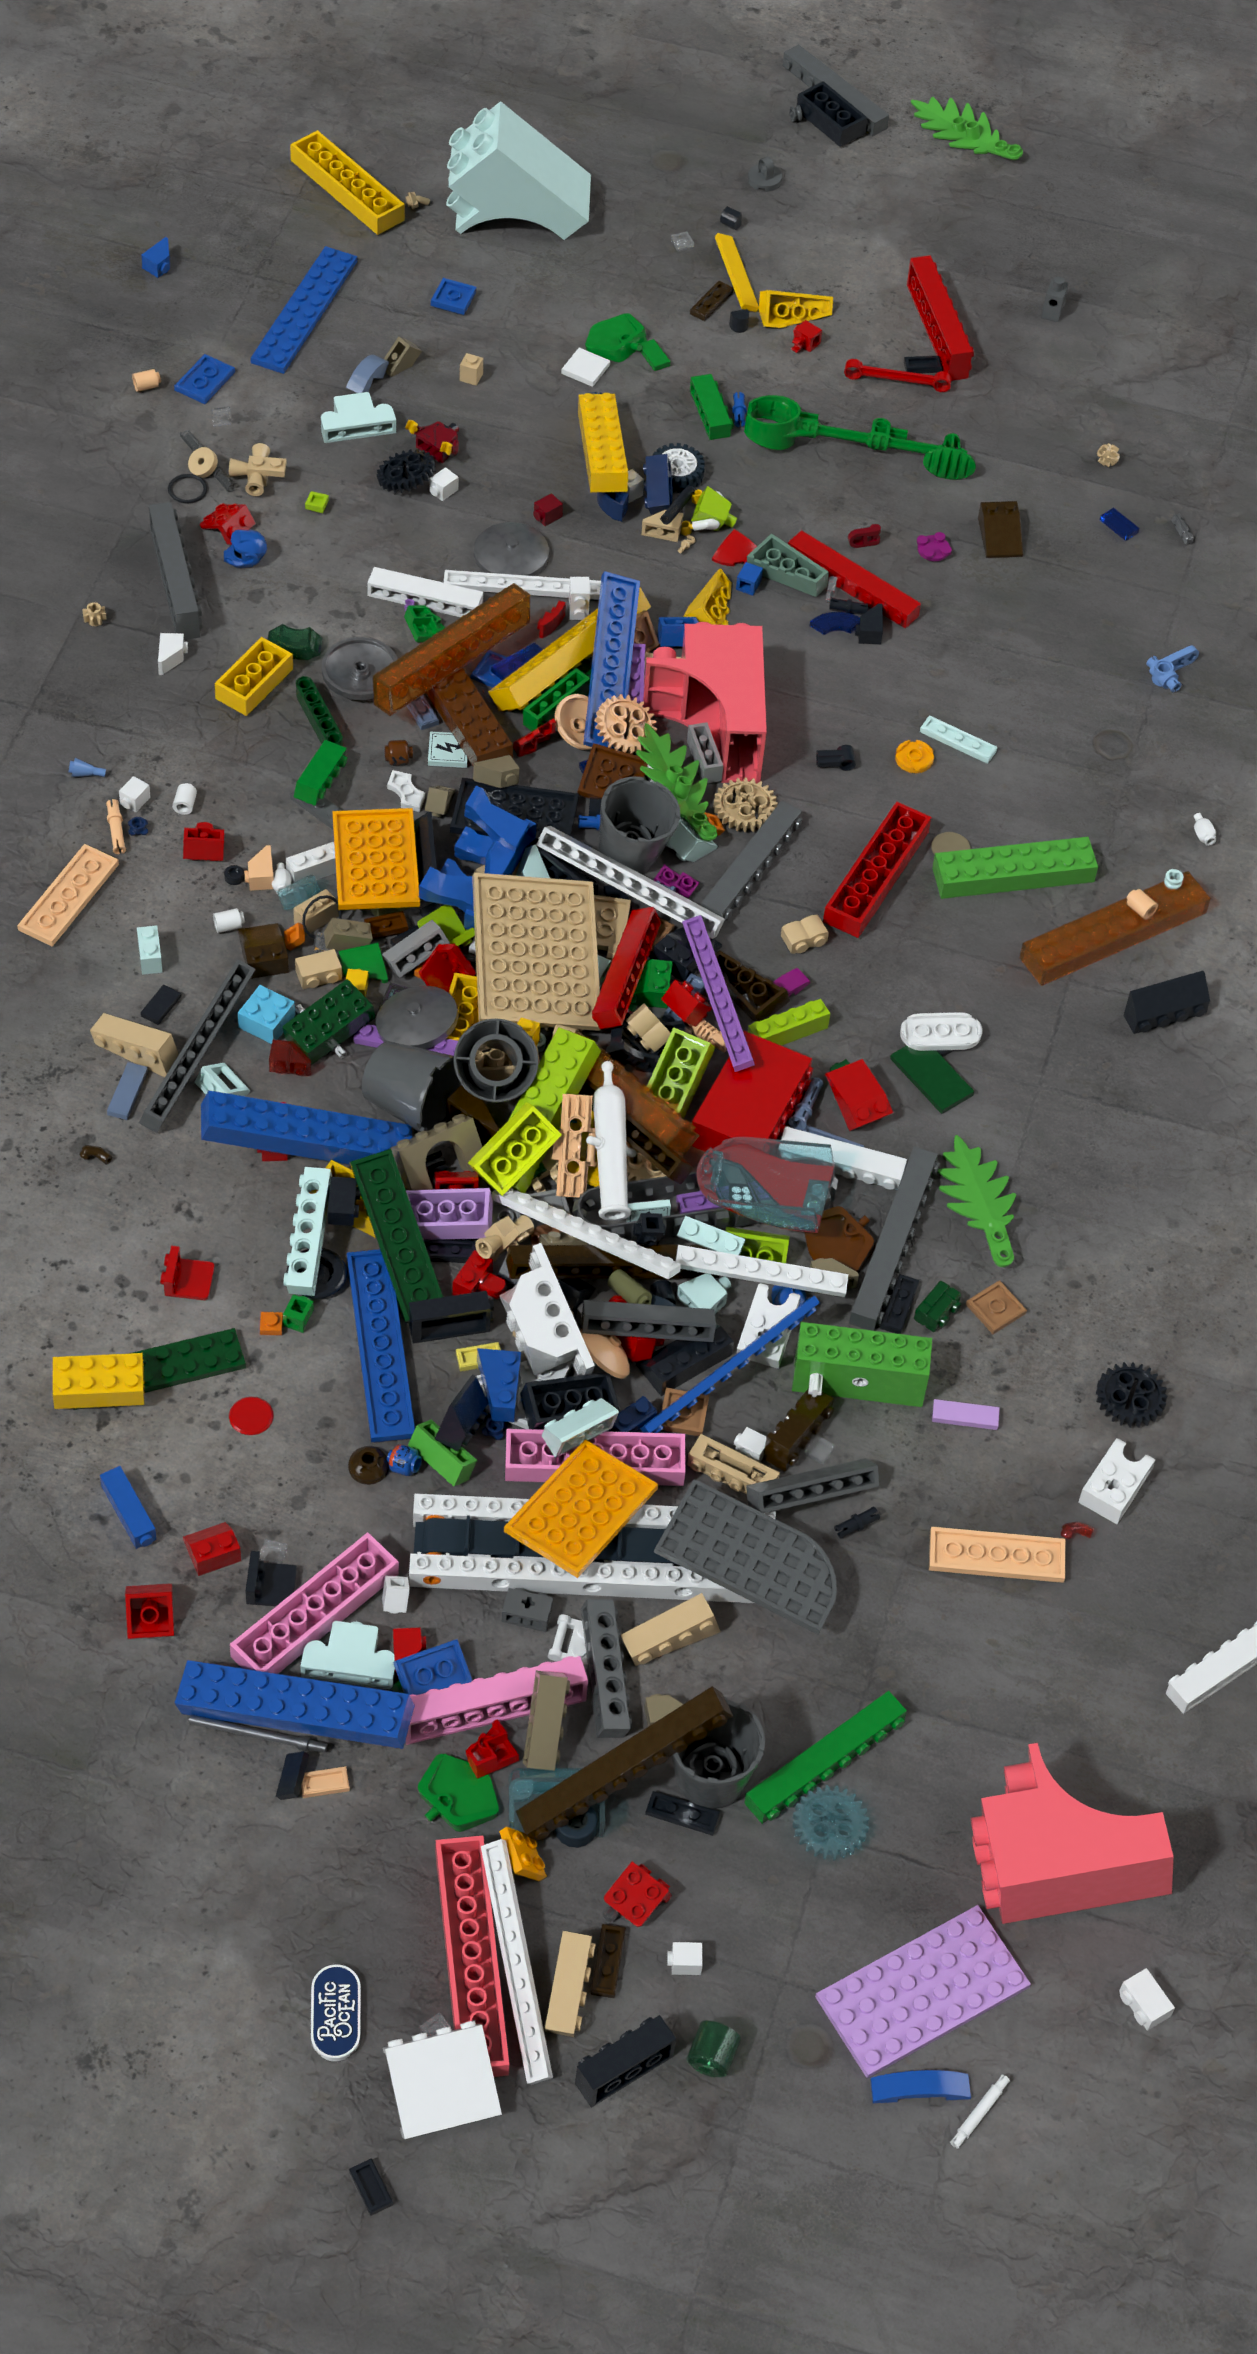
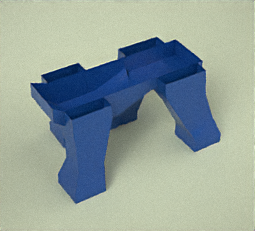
M475 786L465 804L464 816L474 821L489 836L479 835L473 829L466 826L455 844L454 857L485 865L486 874L512 875L523 856L525 847L536 837L537 824L528 819L522 820L491 804L484 789ZM447 858L441 871L430 867L419 885V898L429 902L457 906L465 913L464 928L469 929L473 927L475 930L472 876H466L456 862Z

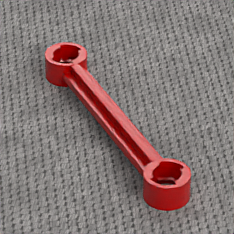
M849 359L844 369L845 376L852 380L859 379L862 375L932 385L938 392H947L951 388L952 377L949 373L943 371L933 376L863 366L862 362L858 359ZM853 367V368H857V369H855L854 371H852V370H850L849 368ZM944 380L946 382L939 383L937 381Z

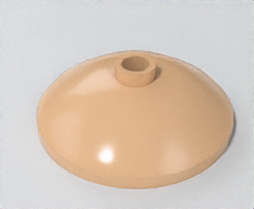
M572 694L560 701L556 708L555 721L557 730L562 738L571 746L581 750H591L592 747L583 745L588 696Z
M582 1329L580 1330L592 1360L600 1368L620 1379H624L629 1375V1361L625 1350L621 1346V1341L616 1336L582 1333Z

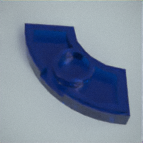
M829 612L812 619L809 626L823 635L831 631H845L851 634L855 630V624H859L860 617L845 612Z

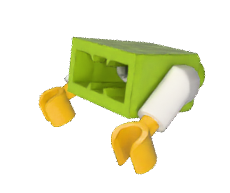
M708 486L703 493L700 489L695 490L694 495H692V502L697 505L691 519L692 524L689 521H683L681 534L684 536L690 535L691 529L694 531L703 529L719 531L723 524L732 528L737 521V517L729 514L731 502L725 499L719 491H714Z

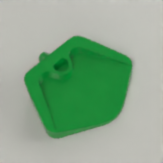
M624 313L594 324L589 331L585 346L588 352L614 362H623L636 351H641L642 345L640 343L646 342L647 338L644 326L631 314Z
M439 1754L433 1759L418 1783L419 1795L431 1807L424 1815L430 1822L439 1815L452 1829L457 1832H463L491 1821L498 1816L499 1806L489 1774L477 1779L467 1761L446 1754Z

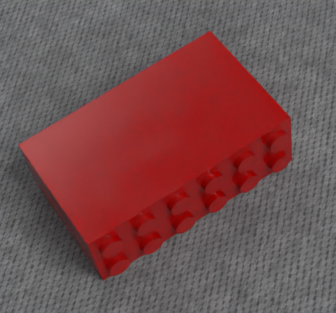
M744 1031L743 1033L755 1065L735 1072L730 1057L728 1058L692 1121L690 1146L711 1154L728 1144L749 1142L767 1152H774L778 1144V1137H782L785 1126L787 1127L785 1124L794 1115L795 1106L801 1103L803 1092L808 1089L812 1082L810 1080L814 1069L811 1067L812 1058Z

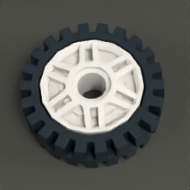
M670 443L669 447L663 445L662 449L659 447L657 452L653 453V455L668 454L671 460L672 493L675 490L681 493L688 486H692L695 489L703 481L705 461L698 450L695 451L694 447L688 448L687 444H684L682 447L681 443H677L674 446L673 443Z

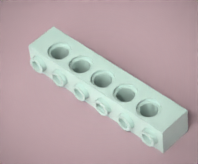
M305 1167L304 1175H300L299 1187H302L301 1194H297L296 1198L298 1213H294L293 1217L295 1232L291 1233L290 1236L292 1251L287 1255L289 1270L288 1273L284 1274V1286H287L289 1294L315 1296L332 1177L331 1169ZM311 1190H318L315 1194L309 1193ZM309 1209H315L313 1213H306ZM305 1229H312L309 1233H303ZM304 1248L309 1249V1251L306 1253H300V1251ZM300 1268H306L302 1273L297 1272Z

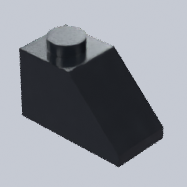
M877 604L861 615L859 624H855V636H858V644L881 645L883 635L882 604Z

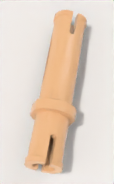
M112 799L113 806L110 800L106 802L108 810L107 821L110 824L113 852L120 854L119 848L121 853L126 851L122 830L123 817L120 814L119 801Z

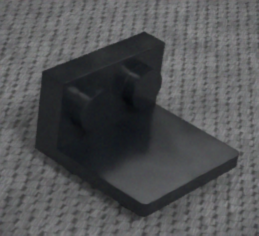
M251 1551L245 1590L246 1604L275 1607L294 1592L297 1566L264 1563V1560L260 1558V1551Z

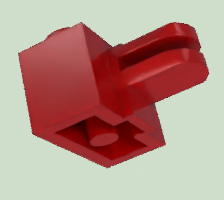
M209 822L197 823L195 828H184L183 859L223 861L224 829H214L213 825Z
M674 980L661 1000L685 1023L697 1027L700 1021L707 1017V1012H710L712 1007L705 1001L706 998L703 995L693 991L694 987L689 982L684 981L682 983Z
M474 1250L453 1280L452 1295L487 1290L488 1296L499 1299L500 1295L505 1293V1280L493 1274L492 1258H482Z
M616 1336L621 1341V1346L632 1362L651 1359L654 1347L664 1345L665 1340L660 1338Z

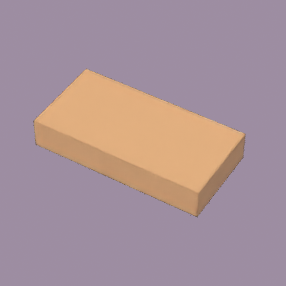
M346 1766L306 1772L301 1786L302 1797L309 1798L350 1791Z

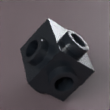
M640 1214L637 1223L633 1225V1234L637 1236V1244H644L646 1246L659 1244L661 1238L665 1236V1224H663L662 1214Z

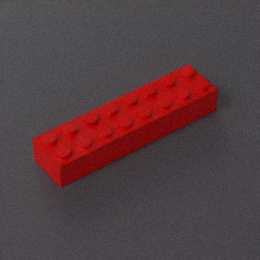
M931 255L910 258L906 285L934 351L940 357L943 372L949 373L952 381L968 379L969 371L972 369L971 359L974 357V349L972 346L970 347L968 335L963 331L962 322H959L957 310H954L952 299L948 296L947 287L943 285L942 276L937 271V264L933 262Z
M896 801L825 906L823 922L859 938L929 833L932 817Z

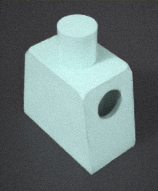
M705 1273L678 1285L677 1298L685 1307L714 1309L716 1314L726 1304V1290L731 1287V1283L726 1276L716 1281L711 1274Z

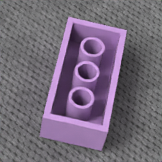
M490 1188L406 1190L423 1239H479L486 1237L484 1233L492 1226L493 1199Z

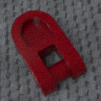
M872 524L870 527L851 531L848 534L850 546L860 548L878 545L880 543L879 534L881 533V526L879 524Z

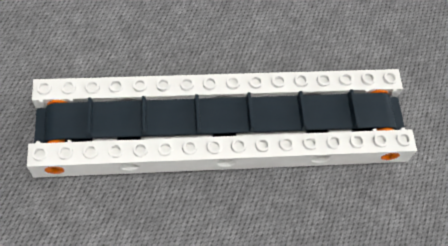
M414 1494L413 1527H415L414 1554H410L409 1587L508 1591V1588H521L530 1593L689 1600L702 1593L706 1601L754 1603L654 1553L656 1545L678 1506L643 1505L586 1570L576 1578L504 1532V1526L529 1499ZM776 1511L764 1513L776 1519Z

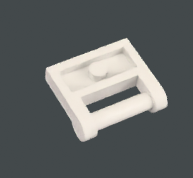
M559 1615L557 1633L553 1647L549 1650L548 1658L557 1662L568 1656H581L584 1668L588 1669L582 1621L572 1619L568 1615ZM567 1628L574 1629L568 1652L563 1653L561 1649Z

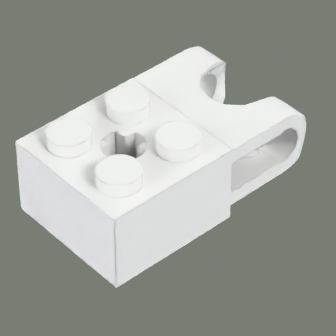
M758 1284L737 1347V1353L795 1310L800 1304V1295L791 1293L784 1304L773 1305L767 1299L769 1294L768 1285ZM786 1328L781 1332L783 1336L773 1344L769 1341L764 1345L766 1350L758 1356L752 1354L747 1359L779 1369L791 1330L789 1331Z
M1118 1438L1113 1442L1082 1489L1078 1502L1115 1524L1119 1523L1152 1471L1155 1459L1149 1455H1145L1137 1462L1127 1460L1123 1455L1126 1443Z

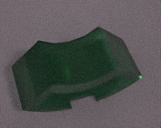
M281 624L269 631L267 640L292 653L293 659L310 660L321 654L323 638L311 627L294 629Z

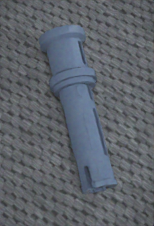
M814 1077L811 1079L812 1082L806 1090L801 1103L795 1106V1113L789 1118L788 1122L791 1128L801 1131L805 1130L807 1119L813 1114V1104L823 1087V1081L820 1078Z

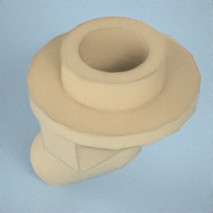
M408 192V196H406L407 205L412 207V210L419 207L418 203L429 205L430 199L416 196L415 192Z

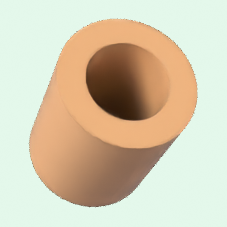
M154 369L132 374L136 392L159 387V383H161L160 374L155 372Z
M1141 889L1132 890L1127 896V905L1145 920L1150 918L1158 908V904Z

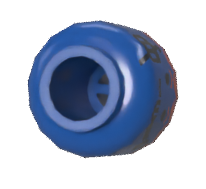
M397 1445L393 1450L389 1451L387 1461L392 1472L411 1476L419 1471L422 1457L419 1456V1452L415 1448Z

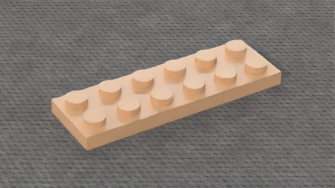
M84 844L17 925L18 931L53 947L118 867L119 860Z
M931 1527L929 1570L1064 1583L1065 1539Z

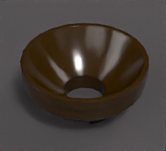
M364 1446L352 1453L348 1462V1470L355 1481L371 1485L385 1478L389 1470V1463L386 1454L381 1449L374 1446ZM365 1455H372L375 1461L371 1464H366L362 1461V1458Z

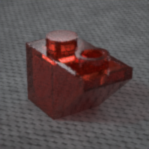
M272 1040L269 1072L311 1076V1060L294 1042Z

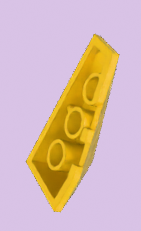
M772 290L760 291L759 313L763 327L783 328L802 323L805 320L810 321L832 315L833 297Z
M721 568L717 570L688 606L684 617H696L698 622H708L711 625H728L726 615L729 613L727 601L731 597L732 583Z

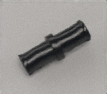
M831 597L829 609L845 611L846 614L850 612L864 614L868 610V603Z
M873 1506L858 1515L856 1513L851 1515L850 1519L834 1526L835 1531H840L836 1534L842 1539L856 1530H863L864 1526L880 1519L879 1514H874L878 1512L877 1509Z

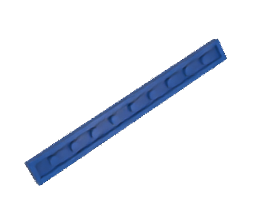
M813 1296L798 1306L640 1428L642 1432L658 1433L664 1428L662 1424L669 1419L672 1422L681 1415L679 1411L686 1406L689 1409L698 1402L696 1398L700 1394L707 1395L715 1389L713 1384L719 1380L724 1382L732 1376L730 1371L736 1367L741 1369L748 1364L747 1358L752 1354L758 1356L766 1350L765 1344L769 1341L772 1344L783 1336L781 1334L782 1331L786 1328L790 1331L800 1323L798 1321L799 1318L803 1315L807 1318L816 1311L815 1306L820 1303L818 1299Z

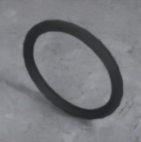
M181 474L170 481L168 493L178 502L194 503L205 496L207 484L201 477L194 474ZM181 478H195L202 483L203 492L194 499H180L173 494L172 485Z

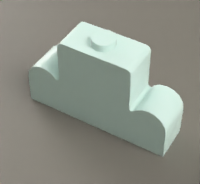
M369 392L335 396L334 412L328 411L321 415V433L324 443L396 433V417L393 408L388 404H380L374 408Z
M334 1621L328 1646H325L323 1642L318 1640L308 1642L305 1645L301 1662V1677L391 1690L395 1680L394 1654L388 1650H381L376 1653L378 1627L363 1625L360 1622Z

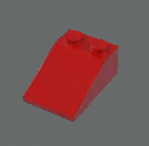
M863 1059L825 1074L849 1131L894 1113L886 1093Z

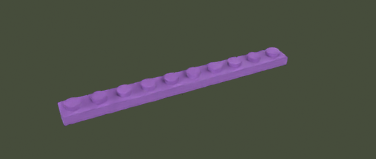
M699 915L684 920L682 923L734 1071L737 1072L754 1066L753 1058L702 916Z

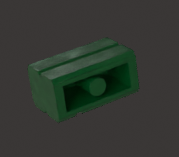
M939 1281L916 1308L914 1320L921 1325H925L932 1332H936L939 1327L944 1328L949 1321L948 1316L951 1313L955 1314L961 1306V1302H959L960 1292L950 1288L945 1282Z

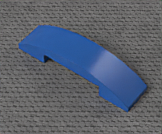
M941 2070L907 2071L880 2075L870 2079L873 2103L898 2102V2099L946 2097V2100L971 2099L969 2076L961 2072Z

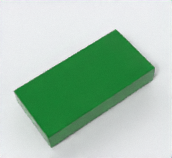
M654 339L640 343L642 345L640 353L654 371L670 366L671 361Z

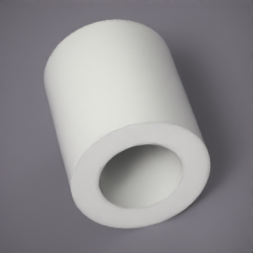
M185 783L178 786L172 806L175 812L182 815L192 812L197 790L193 785Z
M237 908L213 913L217 933L240 929L242 924L245 923L243 912H239Z

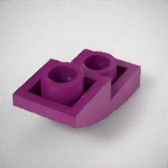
M665 865L653 880L655 882L660 881V884L669 887H676V893L687 898L691 896L699 885L698 881L686 873L682 872L679 875Z
M798 968L785 973L773 981V984L785 988L789 996L792 993L797 995L811 983Z

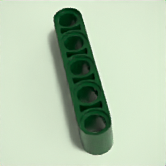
M307 676L299 677L296 680V697L319 741L322 744L324 740L343 746V736L313 680Z

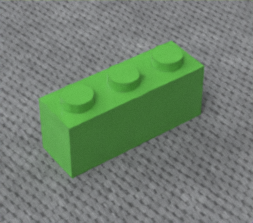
M433 1420L417 1425L408 1446L417 1449L419 1456L453 1486L468 1481L477 1460L463 1447L457 1452L435 1440L440 1427Z

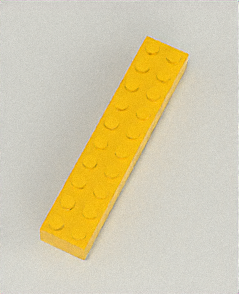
M639 587L637 614L651 608L641 587ZM598 608L488 691L499 711L508 710L510 712L516 708L518 710L525 708L529 705L528 701L542 695L541 691L554 686V681L567 676V671L577 668L582 664L581 661L583 659L593 656Z

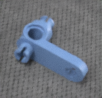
M1191 645L1160 660L1156 656L1149 658L1146 665L1150 667L1149 673L1152 675L1153 683L1157 686H1162L1164 689L1169 688L1173 693L1178 691L1182 684L1178 681V675L1175 671L1194 662L1199 655V651Z

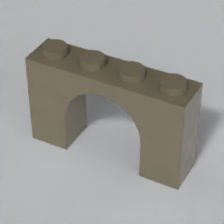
M460 1114L454 1116L450 1122L438 1123L434 1126V1129L418 1132L415 1134L416 1137L400 1140L396 1146L391 1147L405 1190H433L425 1162L429 1150L436 1143L449 1141L455 1149L461 1169L471 1172L475 1170L468 1162L482 1148V1144L473 1118Z

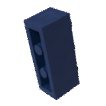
M668 454L646 456V464H643L644 475H646L644 490L647 492V498L644 499L645 508L649 509L651 515L667 510L673 503L671 460Z

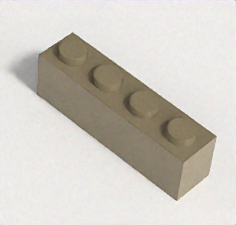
M538 1670L535 1672L523 1764L527 1768L555 1771V1765L559 1764L560 1750H558V1743L562 1741L564 1732L561 1722L562 1717L565 1718L567 1712V1705L564 1703L565 1694H569L570 1681L567 1680L568 1677L563 1673Z

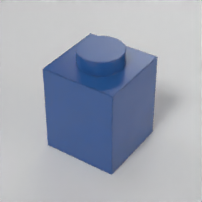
M745 562L737 576L736 590L753 596L761 583L763 568Z

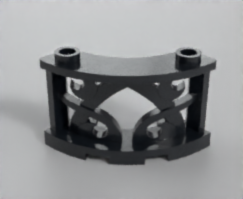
M628 1009L623 1024L612 1027L610 1046L606 1047V1054L624 1066L630 1064L636 1066L637 1071L653 1073L661 1056L659 1054H662L666 1043L652 1054L645 1053L642 1046L636 1042L641 1037L638 1034L634 1036L627 1029L629 1024L626 1019L633 1014ZM683 1020L661 1022L670 1033L674 1027L688 1034H693V1029Z

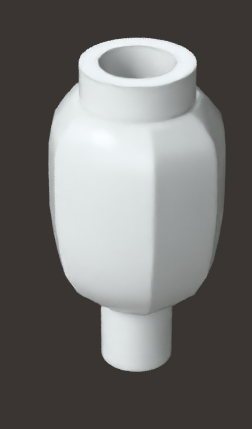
M1196 813L1194 815L1196 821L1194 829L1197 837L1207 846L1216 842V831L1212 823L1208 819L1203 818L1201 813Z
M278 863L276 865L277 869L273 872L274 880L272 881V887L278 895L284 896L291 888V875L285 869L284 863Z

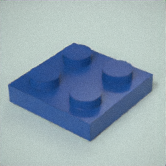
M443 278L431 299V306L464 315L476 294V287Z

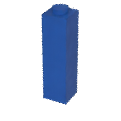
M121 1466L100 1474L101 1487L135 1548L149 1546L153 1541L157 1540L155 1527Z

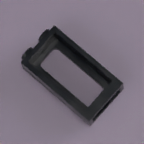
M487 1290L409 1302V1329L412 1343L490 1332V1323L494 1322L492 1313L494 1311V1304L492 1298L488 1299Z

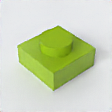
M311 491L305 503V509L323 513L329 501V495Z

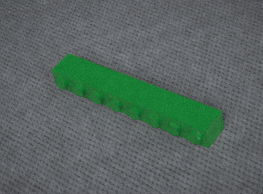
M887 1691L747 1792L744 1804L761 1824L767 1820H774L786 1806L790 1808L796 1804L799 1797L804 1793L806 1795L810 1794L822 1780L824 1782L828 1781L840 1767L842 1769L846 1768L855 1756L865 1754L869 1750L870 1745L875 1742L880 1743L892 1729L898 1730L905 1723L907 1710L890 1691Z

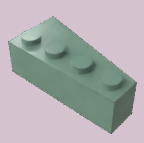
M772 533L747 556L748 563L763 568V577L817 597L828 587L827 570Z

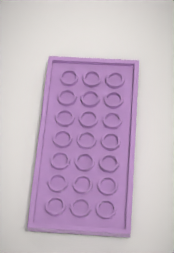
M977 1905L819 1991L815 1997L866 2078H869L1027 1990L1031 1984Z

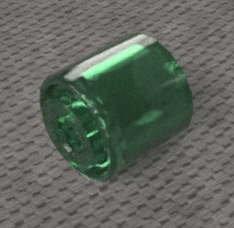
M708 2020L702 2021L699 2024L687 2055V2062L696 2071L706 2076L726 2077L736 2055L741 2037L736 2031L721 2023Z

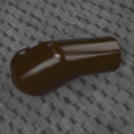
M85 1145L79 1153L80 1157L85 1160H89L92 1155L106 1165L113 1158L99 1146Z

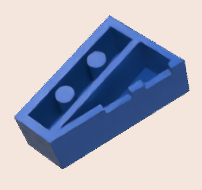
M477 1348V1365L480 1370L482 1384L484 1385L491 1418L493 1421L514 1422L521 1352Z

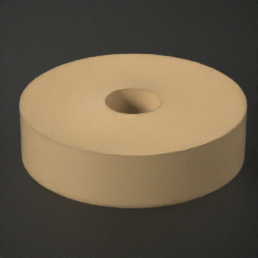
M201 447L191 454L188 467L194 475L205 478L215 471L218 459L212 450L207 447Z

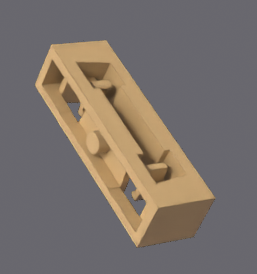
M700 1434L688 1454L687 1465L694 1471L702 1472L710 1476L714 1481L722 1482L730 1486L731 1489L747 1494L746 1485L777 1479L780 1475V1472ZM708 1445L711 1446V1447H713V1448H715V1449H717V1450H719L720 1453L717 1452V1451H715V1450H713V1449H711V1448H709ZM753 1467L756 1468V1469H758L759 1471L765 1473V1475L762 1474V1473H759V1472L755 1471V1470L753 1469Z

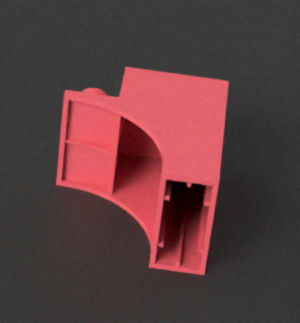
M708 622L685 624L682 658H676L675 650L670 647H659L653 652V658L646 657L643 708H650L647 711L648 714L652 713L655 717L670 719L687 727L688 725L707 722L724 765L721 783H729V780L735 783L737 778L740 781H744V778L747 777L748 782H751L754 778L757 784L761 780L767 732L762 626H750L746 623L711 625Z
M1038 1743L1028 1744L1029 1762L1004 1766L1005 1794L981 1798L982 1816L971 1818L972 1842L977 1865L981 1867L983 1879L981 1884L986 1909L999 1907L1002 1924L1172 1894L1174 1856L1163 1812L1140 1816H1122L1101 1812L1086 1806L1070 1796L1053 1779L1042 1759Z

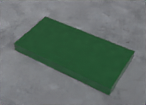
M906 1045L890 1056L892 1062L941 1114L974 1095V1090L936 1050L919 1051Z

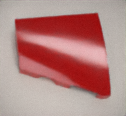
M554 718L513 742V749L518 757L535 752L538 743L550 739V734L555 733L556 728Z
M498 1719L492 1722V1728L486 1734L482 1733L478 1737V1741L471 1744L466 1750L468 1762L477 1779L519 1761V1754L509 1742L507 1732Z

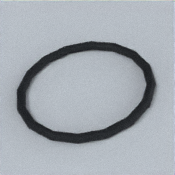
M328 895L319 896L312 900L306 907L303 914L302 925L304 931L307 933L309 937L314 939H324V936L312 935L307 930L305 925V919L308 909L312 906L314 902L325 898L333 900L338 906V901L334 897ZM339 910V919H342V910Z

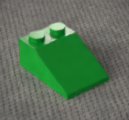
M655 959L646 961L634 995H637L636 1005L641 1006L645 1004L649 1007L667 1009V1005L661 998L670 987L672 961Z

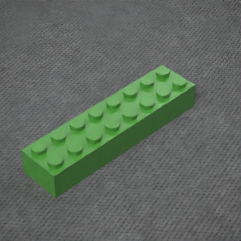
M1089 837L935 853L932 869L940 897L944 899L1095 882L1098 865Z

